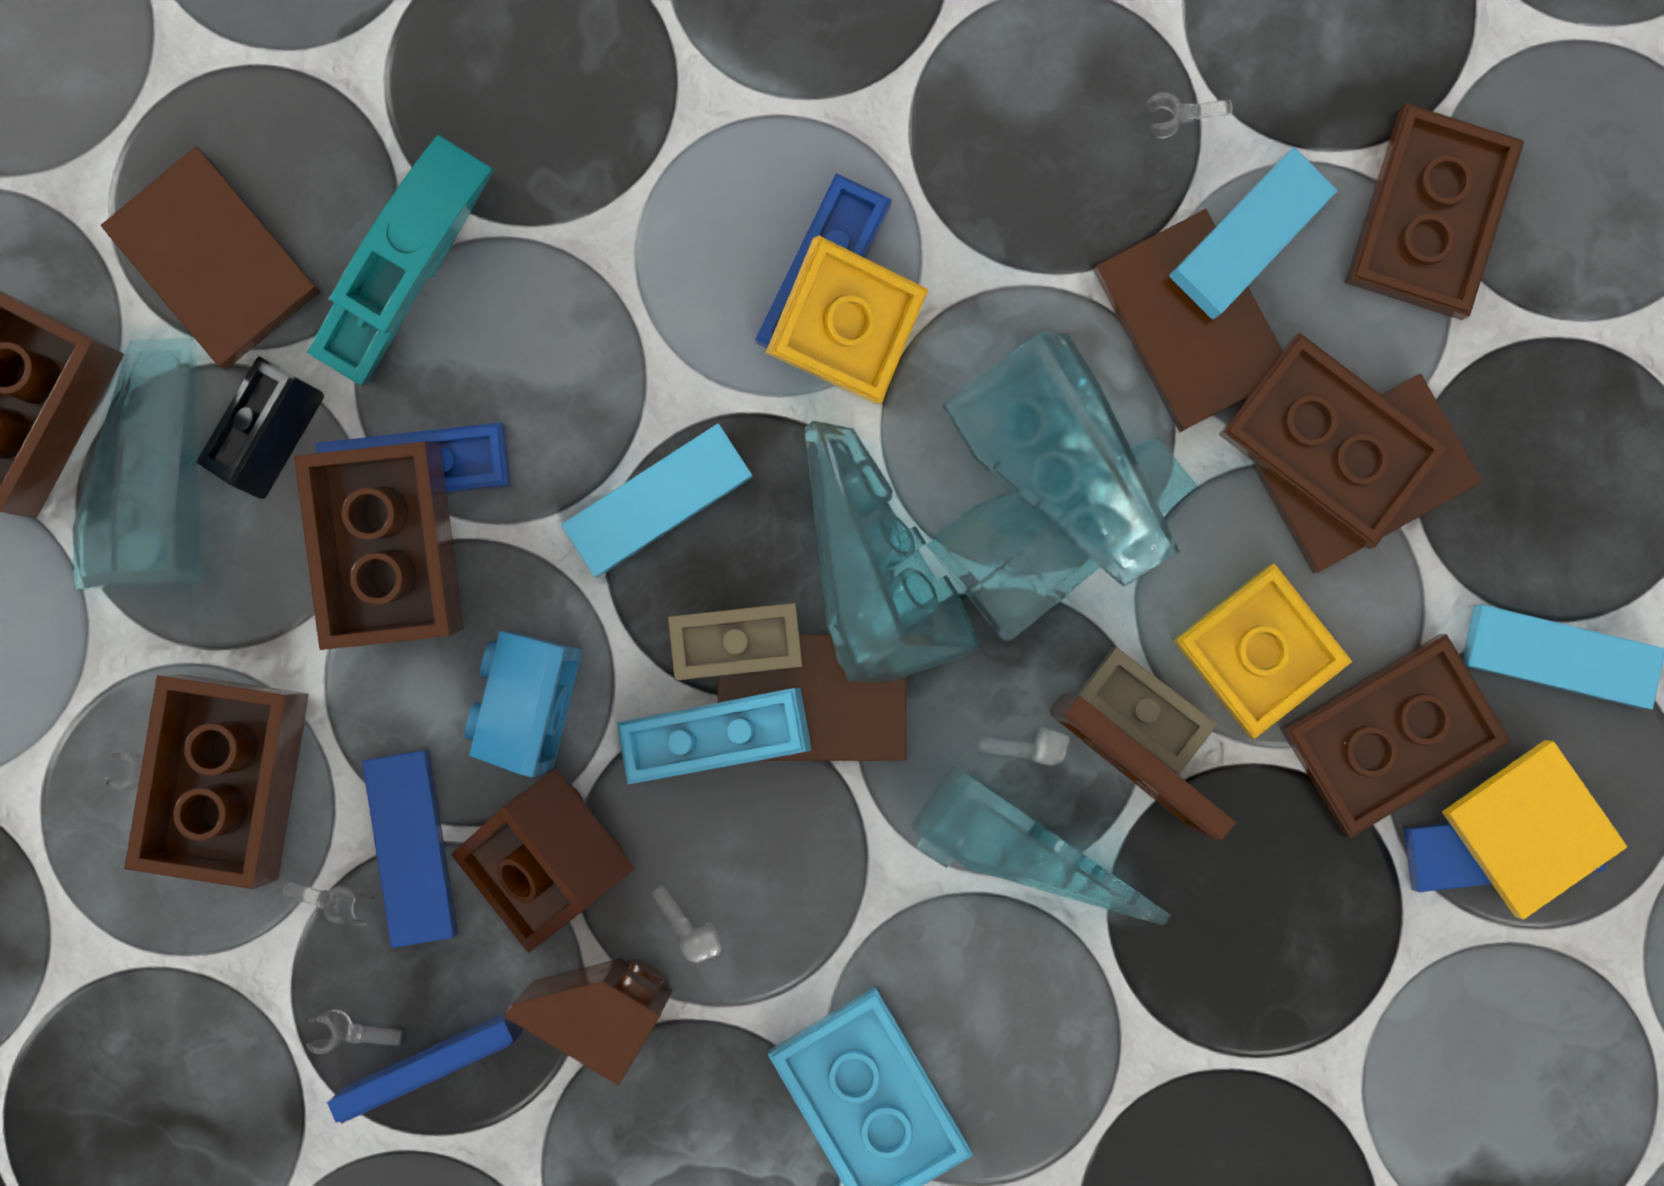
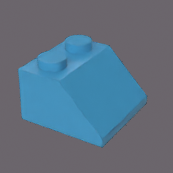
M499 631L497 642L490 640L482 657L480 676L488 679L482 703H473L466 722L465 738L473 740L469 756L532 778L554 770L584 649L515 632Z

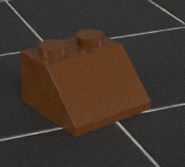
M556 768L503 806L451 854L528 953L583 912L635 869L624 855L619 842L605 831L584 804L583 798L577 789L568 784Z
M616 959L534 980L510 1005L504 1017L619 1086L658 1021L672 990L662 985L666 979L665 976L649 964L633 959L629 965L621 959Z

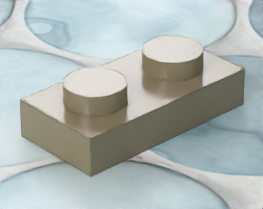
M796 603L668 617L675 681L803 667Z
M1113 647L1077 693V695L1084 698L1179 775L1218 725L1117 647Z

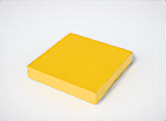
M821 236L814 237L765 354L873 404H881L929 289Z
M1275 563L1267 565L1172 640L1251 739H1256L1352 663L1349 656Z
M1544 740L1442 811L1512 914L1522 920L1628 847L1554 741Z

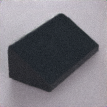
M258 356L196 463L229 485L259 499H264L267 497L323 401V392Z

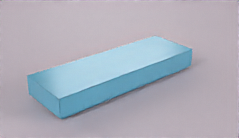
M1293 147L1170 273L1169 277L1214 320L1226 310L1338 190Z
M717 423L562 523L561 526L593 576L598 578L749 481L753 476L719 423Z
M1481 604L1474 605L1462 660L1466 667L1639 709L1653 710L1664 661V648Z
M801 688L786 689L617 722L627 784L812 751Z

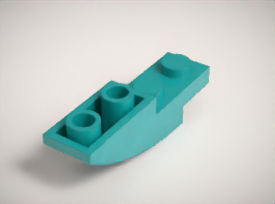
M437 135L398 186L345 269L329 298L334 304L307 353L360 386L369 384L427 278L435 277L495 169L441 135Z

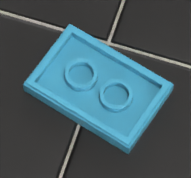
M876 986L768 1050L770 1060L844 1186H923L973 1156L970 1145Z

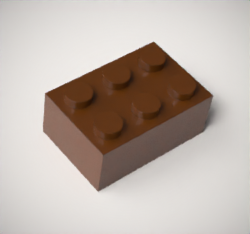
M0 291V512L37 519L125 354Z
M416 442L294 456L319 650L445 637L463 630L441 443Z
M157 675L124 869L255 889L278 880L309 693L192 675Z

